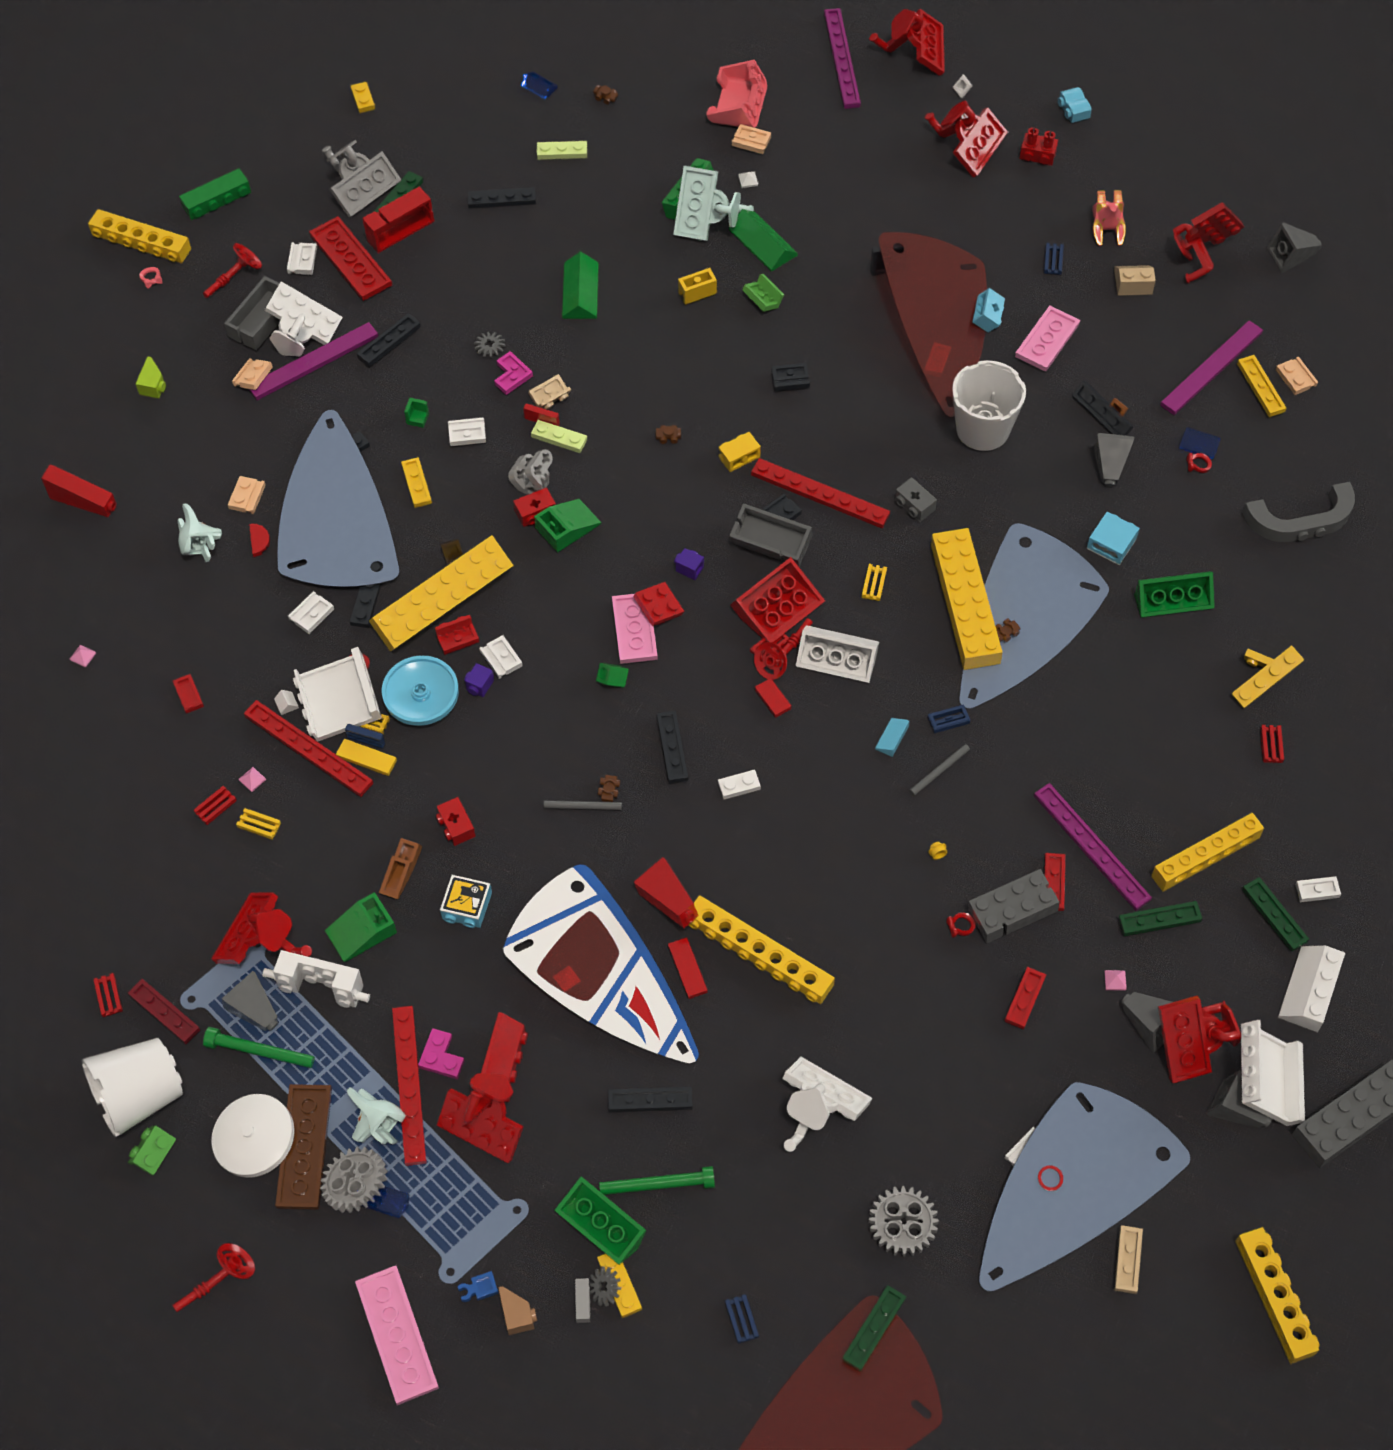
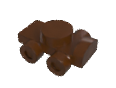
M597 85L594 89L595 99L600 101L602 98H605L603 101L607 105L611 101L614 102L618 97L617 91L610 89L606 85H603V87Z
M662 425L660 428H656V439H660L661 444H666L667 439H670L672 444H676L678 439H681V428H677L676 425Z
M1009 618L1003 621L1005 626L1002 627L1000 624L995 626L1000 642L1003 640L1008 642L1011 639V635L1016 637L1020 634V626L1015 620L1011 621Z
M606 775L605 778L601 777L600 785L604 786L598 789V795L602 796L601 801L613 802L614 797H618V790H615V788L620 787V780L617 779V776Z

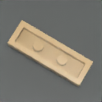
M1122 1225L1120 1227L1114 1291L1136 1294L1138 1291L1143 1233L1141 1228Z

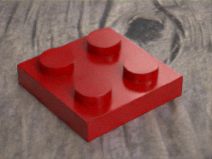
M666 582L636 592L633 596L652 626L681 616L684 613L683 608Z

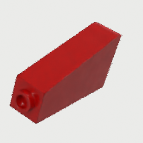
M50 464L41 478L52 500L105 517H109L116 508L117 503L113 493Z
M662 857L634 881L640 896L683 928L699 916L693 901L665 858Z

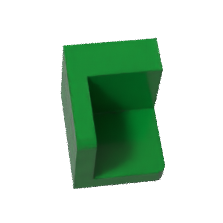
M409 398L404 411L408 425L424 428L429 415L427 401Z
M600 663L596 681L606 685L625 687L629 669L619 665Z

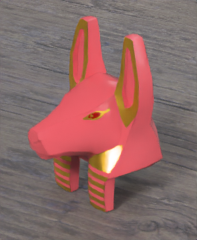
M1104 190L1097 191V203L1094 204L1092 209L1094 216L1093 235L1098 246H1102L1103 230H1115L1117 245L1121 246L1123 243L1125 222L1123 219L1124 203L1121 190H1114L1113 203L1106 201Z

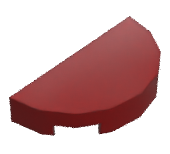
M250 524L253 557L262 555V552L270 546V537L268 531L263 526Z

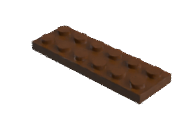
M289 1085L287 1109L294 1122V1139L290 1151L280 1163L275 1205L277 1209L319 1210L320 1187L322 1186L321 1179L323 1178L332 1094L331 1085Z

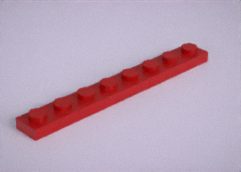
M760 458L751 471V476L879 528L884 527L890 516L889 510Z
M256 700L244 712L247 719L358 796L362 797L374 784L371 778Z
M413 1006L392 1008L400 1109L406 1114L402 1122L405 1165L426 1164Z

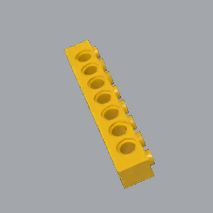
M699 895L695 900L694 905L699 916L688 924L691 928L699 929L709 939L719 941L725 949H732L737 952L740 958L750 960L758 969L771 973L774 979L784 981L792 990L805 994L806 998L810 1001L822 1004L834 986L835 977ZM711 918L713 921L705 922L704 919ZM723 928H728L730 931L722 932L720 930ZM740 938H744L747 941L744 943H740L737 940ZM755 949H762L763 952H762V953H756V952H754V950H755ZM778 959L780 960V962L774 964L771 962V960ZM794 969L797 973L790 974L788 970ZM806 980H812V981H814L815 983L809 985V984H806L805 981H806Z

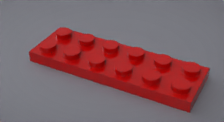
M339 216L309 231L311 238L363 301L392 286L390 278Z

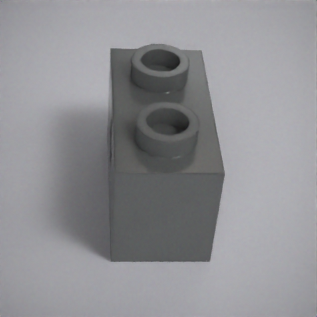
M912 477L896 489L895 500L897 504L901 507L903 506L910 516L916 518L919 522L936 510L937 499Z

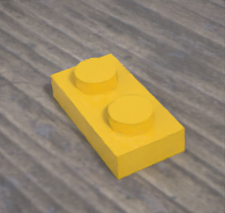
M367 82L351 85L359 113L374 110L375 105Z
M1247 649L1244 659L1247 660L1246 663L1257 667V665L1265 667L1274 660L1250 649Z

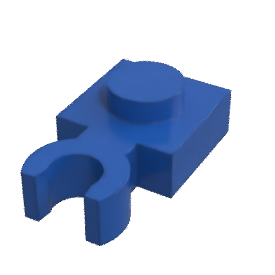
M492 1271L471 1278L473 1283L471 1285L460 1284L458 1286L459 1291H468L466 1296L461 1297L462 1302H468L474 1295L477 1296L479 1301L499 1294Z

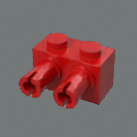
M1033 127L1029 128L1028 133H1025L1020 159L1052 166L1058 145V139H1054L1055 133L1051 132V135H1049L1050 131H1046L1044 136H1039L1037 128H1035L1034 132Z

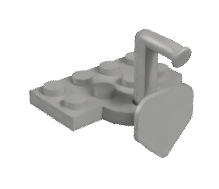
M356 140L333 154L331 146L322 149V152L328 158L326 161H330L342 179L329 190L348 217L353 216L401 181V178L383 152H380L370 160L363 154L355 153L352 146L356 143ZM337 156L341 158L340 162L337 160Z

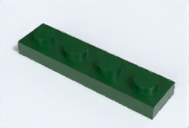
M408 171L375 211L379 212L378 209L418 188L423 183V177Z
M1260 877L1243 886L1242 890L1291 952L1308 943L1309 938Z
M1197 901L1122 914L1119 915L1118 920L1123 936L1199 923L1202 921V916Z
M887 1285L844 1354L842 1361L856 1370L862 1371L906 1300L905 1295Z

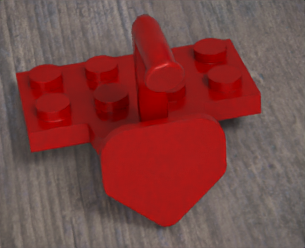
M903 9L892 21V39L887 43L880 39L877 33H873L869 38L870 41L886 52L894 51L909 39L917 48V61L920 64L925 65L939 76L945 72L943 24L922 9H919L917 12Z
M966 100L955 105L944 118L941 125L935 119L934 113H928L925 116V119L941 137L945 138L952 134H957L960 143L953 151V154L972 177L978 176L1008 133L988 107L983 109L980 115L977 116Z
M1223 202L1192 219L1194 227L1184 223L1173 229L1174 238L1182 254L1191 261L1193 258L1189 249L1194 248L1203 266L1191 274L1186 273L1187 283L1209 273L1214 267L1204 245L1205 242L1210 241L1213 245L1220 244L1225 241V238L1236 235L1241 229L1245 228L1242 221ZM1186 231L1185 239H1182L1180 234Z
M260 892L249 894L211 959L217 964H240L245 959L249 947L259 943L268 951H277L281 948L283 951L307 957L312 954V949L308 945L295 947L286 939L292 928L291 918L281 909H274L275 902L278 899L275 893Z
M1193 996L1158 1006L1169 1077L1172 1083L1211 1073L1209 1054L1216 1051L1223 1042H1230L1235 1047L1241 1040L1238 1024L1232 1010L1226 1005L1225 1001L1202 1007L1200 998ZM1221 1012L1222 1021L1212 1014Z
M478 1073L470 1080V1086L475 1091H471L468 1097L452 1088L447 1092L437 1126L509 1164L513 1159L524 1127L506 1117L504 1102L513 1095V1089L507 1077L503 1074Z

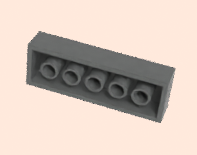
M1393 1059L1296 1127L1292 1136L1319 1168L1393 1117Z

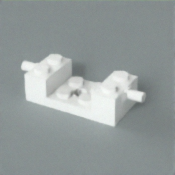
M281 950L274 970L266 968L263 970L262 976L276 980L278 988L286 993H298L301 983L305 979L309 983L319 982L332 988L336 1003L342 1007H356L358 1000L368 1003L370 999V994L361 992L363 982L359 969Z

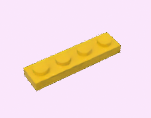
M1255 355L1239 359L1237 365L1268 417L1284 413L1286 406Z
M1290 646L1231 695L1245 709L1304 662L1303 657L1293 646Z

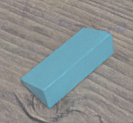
M891 718L875 750L893 757L909 727V721Z

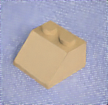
M1149 265L1114 266L1118 295L1153 294L1156 282L1153 267Z

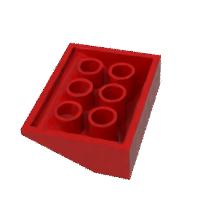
M790 557L737 598L730 606L740 619L761 638H764L766 642H774L825 602V600Z

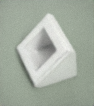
M281 690L274 698L281 715L299 708L291 691Z

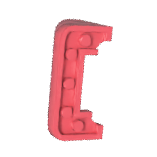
M755 59L720 67L717 82L721 85L722 92L717 108L715 106L709 107L707 111L708 120L715 124L739 127L742 124L753 128L757 127L767 90V81Z

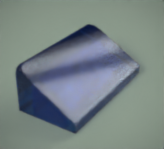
M535 72L523 74L521 86L544 99H547L558 88L556 84Z
M1187 427L1179 448L1193 453H1203L1209 458L1214 459L1221 438Z
M385 1186V1188L378 1189L381 1194L380 1196H373L374 1203L370 1200L367 1202V1208L400 1218L409 1207L410 1195Z

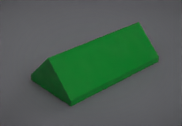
M742 209L738 214L736 226L729 227V231L771 272L798 256V253L756 212Z
M581 251L564 262L562 319H597L599 263Z
M1213 572L1138 580L1135 598L1140 616L1147 617L1213 609Z
M582 1176L555 1209L559 1215L619 1265L639 1248L647 1231Z

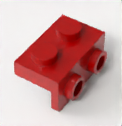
M470 615L461 616L454 621L442 623L435 627L436 636L444 655L480 642Z

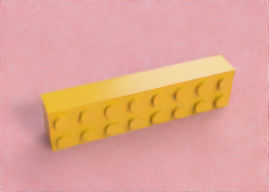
M969 528L932 534L931 548L963 669L967 670L1001 664L1003 652Z
M491 535L372 617L369 622L391 652L514 565Z

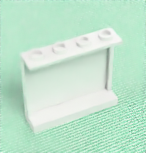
M358 647L351 649L352 656L299 674L297 669L294 670L295 678H293L295 687L299 688L300 691L297 694L298 699L305 708L302 709L305 720L309 722V725L306 726L310 736H314L317 742L346 732L347 724L359 727L382 718L363 654Z
M1260 1020L1241 1024L1242 1104L1286 1126L1303 1123L1305 1121L1303 1043L1299 1041L1285 1043L1261 1030Z

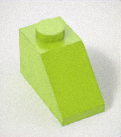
M148 356L137 379L136 387L139 395L160 398L161 393L165 391L166 383L153 359Z

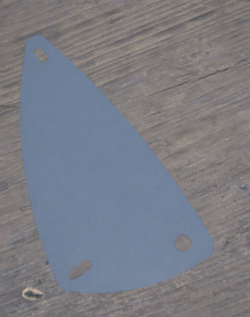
M327 410L321 415L306 440L289 480L279 525L278 570L281 574L290 578L326 586H362L393 580L399 574V566L390 528L377 489L364 459L341 417L336 411ZM332 418L335 426L329 429L325 420ZM302 559L307 560L306 565L293 569L287 567L289 563ZM375 561H380L383 564V569L379 572H374L370 568L371 564Z
M1013 524L1009 528L998 550L984 587L995 626L997 624H1000L1002 627L1005 626L1003 621L1009 618L1011 621L1015 620L1020 626V634L1016 637L1011 635V639L1008 642L1004 640L1000 642L1003 652L1001 664L967 670L963 669L959 698L961 705L964 704L966 708L976 707L1009 690L1035 673L1072 641L1102 604L1109 592L1107 583L1089 562L1065 543L1045 532L1024 524ZM1027 537L1031 539L1032 544L1030 547L1024 548L1020 546L1019 540ZM1086 582L1097 585L1100 590L1096 592L1082 588L1080 583ZM972 688L978 690L975 700L968 698Z
M1079 1082L1071 1084L1034 1130L1006 1182L989 1230L979 1278L980 1285L987 1291L997 1290L1051 1264L1100 1235L1146 1202L1187 1167L1190 1162L1188 1150L1166 1126L1133 1102L1092 1085ZM1081 1092L1093 1106L1092 1112H1087L1076 1098L1077 1093ZM1159 1147H1166L1170 1151V1158L1167 1161H1161L1157 1158L1156 1150ZM1045 1166H1055L1062 1172L1063 1184L1059 1189L1048 1191L1039 1184L1038 1173ZM1047 1169L1042 1173L1041 1180L1045 1186L1055 1187L1060 1182V1176L1055 1170ZM996 1267H1001L1003 1274L993 1281L988 1273Z

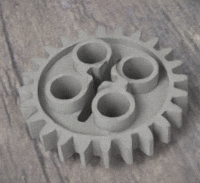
M356 1147L354 1152L349 1148L346 1155L341 1152L340 1159L334 1157L335 1163L327 1165L330 1170L323 1171L326 1178L321 1179L323 1186L320 1187L323 1192L322 1196L328 1205L332 1206L334 1210L339 1209L341 1213L345 1210L351 1213L353 1208L360 1211L361 1205L367 1208L369 1200L374 1203L373 1196L381 1195L378 1189L385 1188L382 1182L387 1180V1177L384 1175L387 1173V1169L384 1167L386 1164L378 1153H375L372 1149L368 1150L366 1147L362 1151L359 1147Z
M902 1186L901 1192H898L896 1187H894L892 1194L886 1190L885 1198L879 1195L878 1200L880 1203L873 1202L875 1209H870V1215L873 1217L869 1218V1223L874 1224L870 1227V1232H876L873 1239L880 1238L878 1246L881 1247L886 1244V1252L892 1248L894 1249L895 1256L898 1251L902 1252L903 1257H905L906 1251H909L914 1256L915 1249L921 1253L923 1250L922 1245L928 1248L930 1244L928 1240L934 1241L935 1236L932 1233H937L938 1230L937 1227L933 1226L939 1222L938 1219L934 1218L938 1212L931 1211L934 1203L927 1204L928 1196L921 1198V1191L913 1194V1187L910 1188L909 1192H906L904 1186ZM895 1207L898 1213L890 1214L887 1209ZM912 1207L917 1208L920 1213L916 1215L911 1214L909 1209ZM901 1218H905L906 1224H902ZM889 1228H895L898 1230L899 1233L897 1235H891L888 1233L887 1230ZM916 1228L920 1234L914 1236L910 1234L909 1230Z

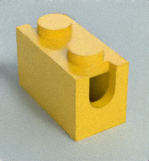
M707 268L679 278L678 292L680 295L683 294L684 303L688 304L717 294V279L711 269Z
M747 432L719 446V451L721 452L719 459L728 471L732 472L760 458L761 446L752 434Z

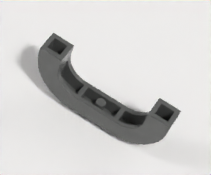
M1345 482L1332 486L1329 497L1333 504V509L1328 512L1283 520L1273 516L1262 499L1247 502L1243 510V516L1249 527L1265 539L1275 542L1303 541L1311 537H1322L1343 527L1353 509L1355 494L1351 483Z

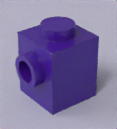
M684 548L682 553H678L675 558L676 572L696 580L704 568V557L696 551Z
M476 663L472 671H469L465 676L464 681L468 692L474 696L484 697L494 681L493 670Z

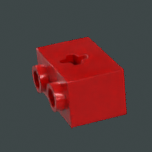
M547 487L513 501L515 512L523 527L535 524V515L550 506L556 505Z
M458 797L437 806V821L440 825H444L445 830L443 831L448 841L451 840L454 846L476 837L474 827Z

